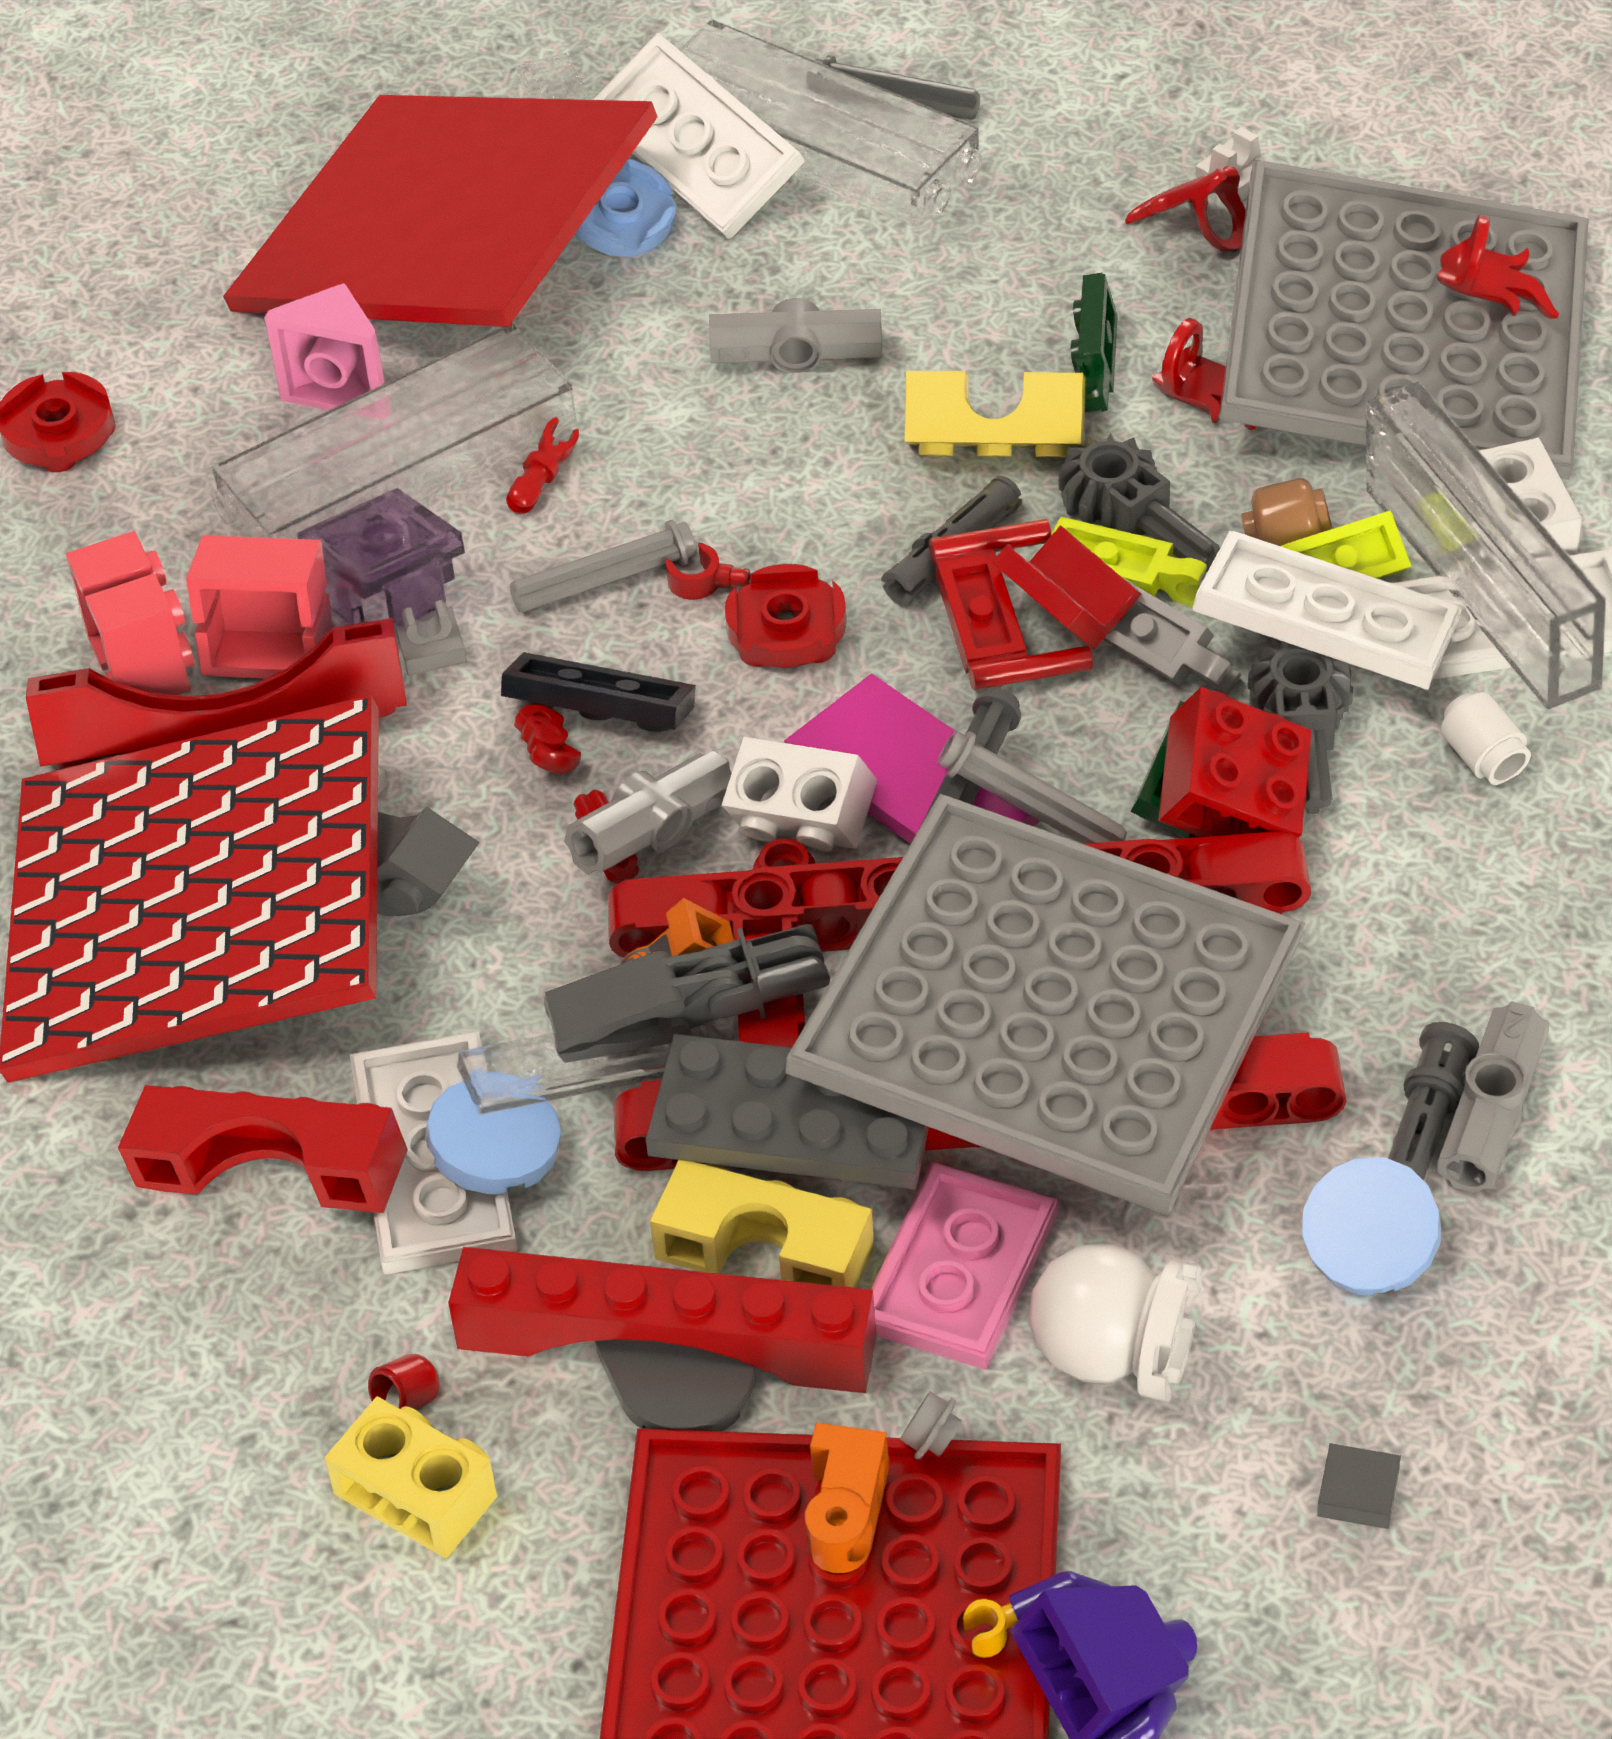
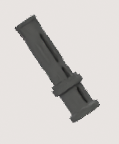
M1433 1022L1426 1025L1421 1032L1419 1046L1422 1052L1416 1068L1408 1072L1403 1083L1408 1102L1388 1159L1410 1167L1423 1181L1431 1158L1434 1155L1446 1115L1453 1112L1460 1102L1464 1091L1461 1082L1466 1067L1472 1059L1476 1058L1479 1049V1042L1472 1033L1461 1026L1448 1022ZM1446 1043L1452 1045L1450 1052L1444 1050ZM1422 1116L1426 1118V1122L1424 1123L1420 1121V1118ZM1419 1134L1421 1137L1413 1160L1408 1162L1406 1158L1414 1135Z

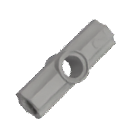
M791 298L778 303L772 312L709 314L711 363L772 361L773 365L780 371L785 373H802L815 369L821 359L882 357L881 309L820 311L814 303L806 299Z
M712 750L705 755L699 753L655 778L646 771L633 773L618 787L611 802L567 825L564 842L571 852L573 863L589 875L596 870L603 872L647 846L660 853L670 850L686 835L692 821L722 805L732 774L729 761L715 750Z
M1511 1001L1507 1006L1493 1008L1476 1058L1472 1059L1466 1068L1464 1091L1437 1163V1173L1448 1179L1453 1188L1476 1194L1481 1189L1494 1188L1512 1135L1521 1124L1523 1104L1549 1032V1022L1541 1018L1532 1006Z

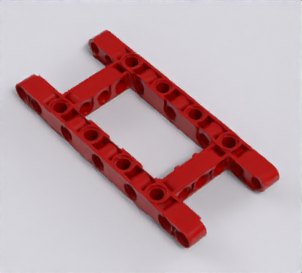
M1276 831L1167 840L1138 839L1084 843V845L1279 914L1293 911L1303 906L1311 895L1303 842L1297 836L1288 832ZM903 857L772 866L747 871L638 878L622 881L615 885L608 894L609 945L614 953L623 958L637 948L648 946L669 928L666 912L685 898L729 921L734 941L739 940L737 932L739 928H742L745 940L747 941L811 924L815 929L818 938L817 943L822 952L849 950ZM799 994L763 1004L766 1015L764 1019H761L758 1009L738 1015L739 1042L793 1048L805 1027L804 995ZM1309 1032L1254 1036L1210 1130L1310 1123L1328 1120L1338 1115L1344 1109L1347 1100L1337 1047L1331 1041L1322 1038H1310ZM662 1080L641 1081V1087L631 1088L622 1092L614 1101L615 1157L626 1168L636 1171L675 1169L678 1160L652 1157L648 1156L646 1137ZM929 1127L924 1151L982 1146Z

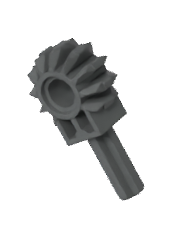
M1110 433L1106 441L1098 442L1087 436L1082 448H1069L1065 464H1062V471L1059 472L1058 489L1061 491L1067 515L1079 514L1082 522L1092 524L1099 520L1103 527L1141 536L1147 533L1153 539L1173 543V554L1176 557L1200 560L1207 564L1205 573L1208 572L1220 547L1169 507L1170 481L1157 471L1151 450L1139 449L1135 438L1124 442L1115 441L1112 433Z
M1282 641L1278 649L1263 647L1261 655L1258 657V663L1252 664V670L1248 674L1249 705L1267 713L1278 714L1290 722L1312 730L1304 809H1306L1308 814H1318L1320 808L1330 806L1333 800L1327 750H1334L1335 728L1338 729L1343 713L1348 712L1349 705L1352 704L1353 686H1351V669L1349 668V663Z

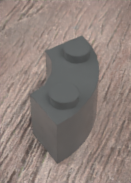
M428 807L415 816L397 817L378 812L377 914L406 916L429 909L439 900L480 842Z

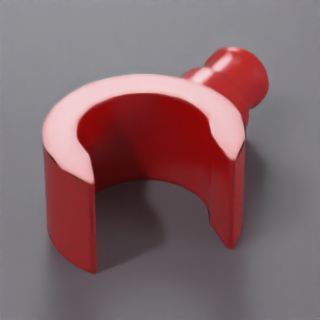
M698 543L700 563L705 569L703 572L698 574L682 573L676 568L674 563L666 558L668 587L673 594L683 599H702L713 594L718 587H744L750 583L751 572L749 569L734 568L731 564L719 563L717 552L712 547L703 543Z

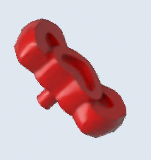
M543 704L527 705L518 711L514 726L521 732V738L528 744L527 751L531 754L529 757L531 762L544 770L558 774L569 773L575 770L580 763L581 752L565 743L568 732L563 728L564 717L554 709Z

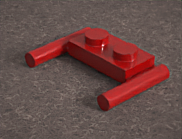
M1047 519L929 539L931 559L936 564V580L965 673H969V680L973 690L1093 669V656L1088 645L1027 655V649L1002 571L992 563L997 557L996 552L1002 551L1007 544L1013 549L1045 544L1052 536Z

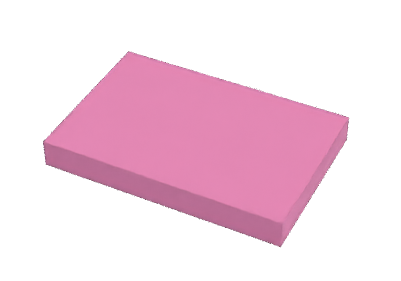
M932 1161L871 1287L874 1294L876 1336L987 1370L1059 1213V1199Z

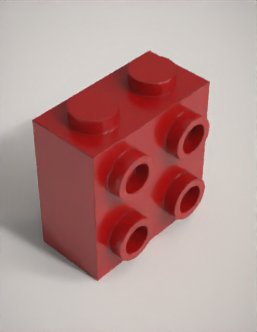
M1200 687L1170 716L1158 821L1199 837L1277 831L1288 832L1299 838L1303 830L1312 730L1290 722L1278 714L1267 713L1234 700L1222 692Z

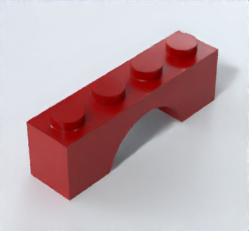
M150 1085L144 1086L118 1146L136 1187L198 1195L215 1177L233 1166L257 1159H281L295 1163L306 1170L321 1207L384 1213L408 1151L394 1112L390 1107H380L372 1103L346 1104L324 1102L309 1097L292 1099L259 1096L245 1091L226 1093L196 1090L187 1086L172 1088Z

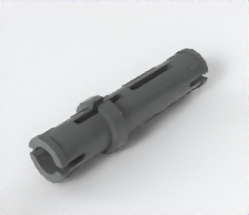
M1005 476L995 477L979 494L962 506L936 531L922 534L914 541L912 551L881 577V581L885 582L883 589L893 601L901 605H907L912 602L927 585L936 579V564L931 559L929 539L995 528L999 522L1021 506L1022 499L1018 498L1021 495V491L1017 485Z

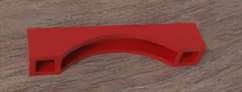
M393 618L331 628L311 651L285 670L254 685L220 694L178 696L152 693L115 682L90 668L28 678L26 689V702L40 767L55 764L58 769L90 763L92 758L113 754L119 756L372 695L379 708V718L394 713L395 707L407 706Z
M463 1247L448 1302L457 1349L529 1357L547 1349L578 1342L615 1339L657 1341L694 1347L731 1357L769 1372L793 1386L866 1393L876 1341L874 1294L871 1289Z

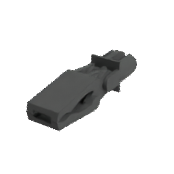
M811 924L746 941L742 928L737 929L739 940L713 946L700 952L671 957L667 952L658 951L545 992L544 1006L551 1022L557 1054L564 1063L669 1044L672 1043L674 1034L690 1035L691 1029L719 1018H728L757 1009L761 1019H764L766 1015L763 1004L818 990L829 985L831 978L824 964L821 948L817 943L818 938L815 929Z

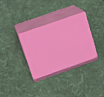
M345 283L273 308L267 312L264 318L281 401L386 422L390 411L376 331Z

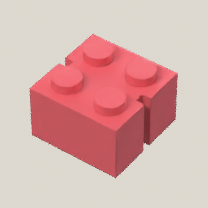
M132 531L65 553L86 635L102 671L109 669V671L104 672L105 676L115 682L152 693L180 695L191 691L186 669L195 666V661L185 633L183 631L177 633L176 629L177 626L185 624V618L174 589L164 592L161 587L167 585V581L157 552L153 550L145 553L136 532Z
M202 535L186 577L193 623H198L195 630L201 676L267 679L285 670L311 651L333 628L329 594L324 593L327 579L321 540Z

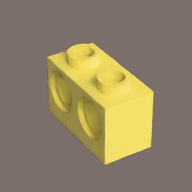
M378 1396L325 1456L334 1495L446 1559L497 1498L491 1461L483 1449L468 1439L459 1438L456 1441L436 1430L428 1419L417 1410L407 1406L399 1409ZM395 1454L394 1457L388 1459H380L383 1456ZM454 1486L446 1491H435L441 1487Z

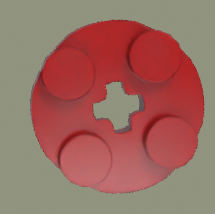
M62 372L64 380L45 382L44 376L41 374L20 382L8 391L0 401V435L6 451L21 462L43 466L50 472H63L71 469L76 464V461L88 457L102 447L115 431L116 424L105 387L88 375L78 372ZM63 416H66L65 418H63V419H61V420H59V421H55V422H46V421H45V420L48 419V418H52V419L58 420V419L62 418Z
M799 564L772 565L751 573L750 583L742 587L738 593L735 586L728 594L725 602L727 635L731 644L739 651L741 660L745 664L754 667L788 668L809 663H822L831 659L836 652V645L844 636L847 624L845 597L840 586L832 580V588L827 582L818 579V570ZM792 611L794 618L779 620L780 612Z

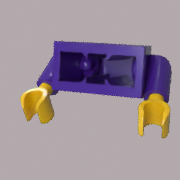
M1072 1571L1060 1572L1009 1595L1011 1603L1002 1607L996 1602L987 1599L976 1600L967 1607L963 1617L964 1630H971L982 1624L995 1627L989 1632L980 1633L972 1640V1652L976 1656L983 1658L998 1654L1004 1648L1007 1640L1006 1629L1012 1627L1010 1632L1069 1739H1159L1177 1709L1174 1693L1189 1677V1666L1187 1663L1192 1661L1197 1653V1637L1190 1624L1183 1619L1163 1622L1145 1590L1137 1585L1110 1586L1105 1582Z

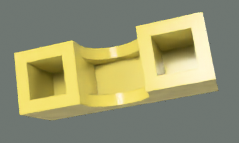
M906 371L905 442L908 445L919 446V456L952 457L954 456V446H976L977 457L1009 458L1012 457V447H1036V458L1065 459L1069 448H1082L1084 445L1086 378L1083 373L1024 372L1023 396L1018 407L1008 416L999 419H988L976 414L971 407L969 401V376L965 371Z
M678 1160L650 1220L655 1260L700 1272L720 1274L727 1257L732 1251L743 1244L762 1241L772 1243L781 1248L779 1254L781 1280L857 1288L875 1247L871 1208L860 1206L847 1198H829L795 1189L783 1181H765L734 1173L721 1165L700 1164L684 1160Z

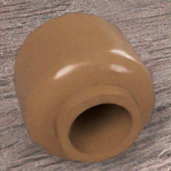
M1297 478L1256 489L1251 499L1252 511L1241 513L1245 535L1277 546L1332 529L1323 488L1313 490L1312 485L1304 478Z

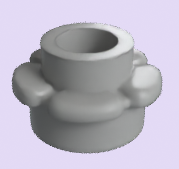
M930 1391L907 1425L899 1440L917 1451L914 1458L921 1459L927 1450L940 1457L958 1430L962 1420L952 1414L956 1405V1400L952 1397L946 1402Z

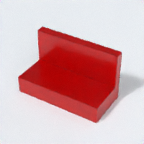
M1061 525L1030 561H1027L1008 544L992 561L998 569L1093 650L1097 648L1142 595Z

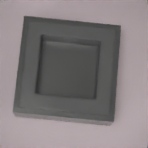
M1330 1443L1318 1499L1317 1516L1389 1529L1401 1455Z

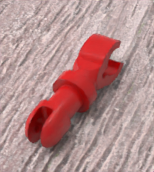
M555 417L547 422L539 439L538 451L528 454L523 462V475L518 476L509 489L506 502L511 511L517 514H525L533 509L540 498L541 488L544 483H551L558 474L559 467L557 464L559 461H564L572 453L579 437V429L572 431L568 441H559L558 445L554 446L552 443L555 437L552 434H554L559 420Z

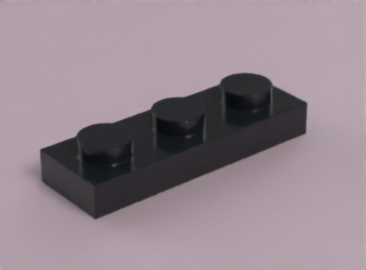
M523 652L502 673L501 696L521 700L525 706L543 704L550 708L559 707L579 711L582 717L590 720L616 718L636 722L639 728L653 732H662L669 729L675 730L692 711L695 704L696 685L526 652Z

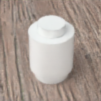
M1489 693L1463 694L1453 700L1446 708L1441 725V734L1478 778L1486 777L1491 784L1498 785L1517 776L1527 766L1531 752L1526 747V736Z

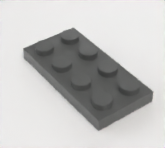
M674 1034L646 1137L648 1156L916 1190L929 1131L928 1126L786 1074V1059L792 1048Z

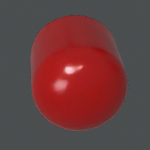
M407 1354L374 1368L368 1380V1392L371 1401L376 1396L386 1401L387 1394L394 1384L399 1394V1409L404 1406L415 1410L424 1407L436 1398L440 1388L439 1375L435 1366L426 1357L419 1354Z

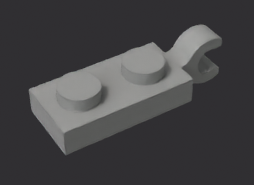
M1130 583L1142 595L1103 641L1179 686L1182 685L1191 671L1211 686L1229 695L1241 674L1231 668L1232 664L1229 661L1206 649L1214 637L1212 632L1204 625Z

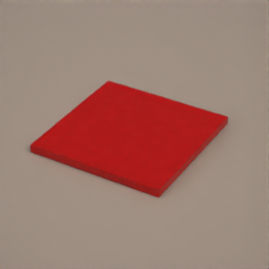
M379 95L223 295L227 306L232 312L267 314L273 308L345 283L368 319L509 327L658 118L653 102Z

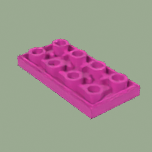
M871 673L785 739L784 743L859 755L878 779L868 814L911 844L945 777L946 768L937 764V760L946 741L955 730ZM982 787L973 804L974 806L1033 827L1040 822L1039 819Z

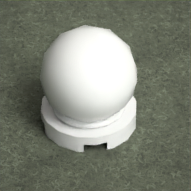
M1114 1244L1080 1245L1051 1261L1033 1289L1030 1300L1029 1325L1036 1346L1054 1367L1083 1382L1113 1383L1134 1374L1137 1377V1389L1140 1396L1169 1403L1171 1400L1169 1383L1179 1384L1196 1325L1195 1319L1183 1317L1187 1290L1198 1293L1201 1291L1202 1268L1198 1264L1171 1258L1165 1265L1163 1272L1155 1276L1140 1256Z

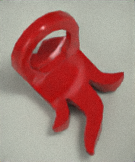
M1224 166L1223 170L1216 169L1208 175L1190 180L1158 194L1128 213L1125 223L1130 224L1187 202H1193L1198 224L1205 239L1220 251H1234L1241 247L1246 213L1245 206L1238 194L1240 182L1238 170L1235 167ZM1212 193L1218 195L1231 215L1233 226L1229 239L1218 237L1209 224L1207 216L1208 195Z
M1479 214L1470 237L1441 255L1440 264L1442 269L1438 272L1436 278L1444 286L1468 296L1499 303L1506 307L1512 316H1516L1519 311L1520 300L1517 297H1521L1530 301L1545 317L1550 319H1557L1559 317V312L1554 308L1545 289L1537 279L1520 272L1526 266L1530 256L1528 248L1514 256L1485 249L1490 228L1489 217Z
M1187 318L1183 320L1174 332L1162 362V371L1152 375V381L1160 391L1168 396L1208 412L1212 423L1215 424L1219 421L1226 366L1202 357L1203 326L1197 320ZM1193 335L1191 346L1184 349L1187 341ZM1244 424L1245 428L1249 430L1256 429V426Z

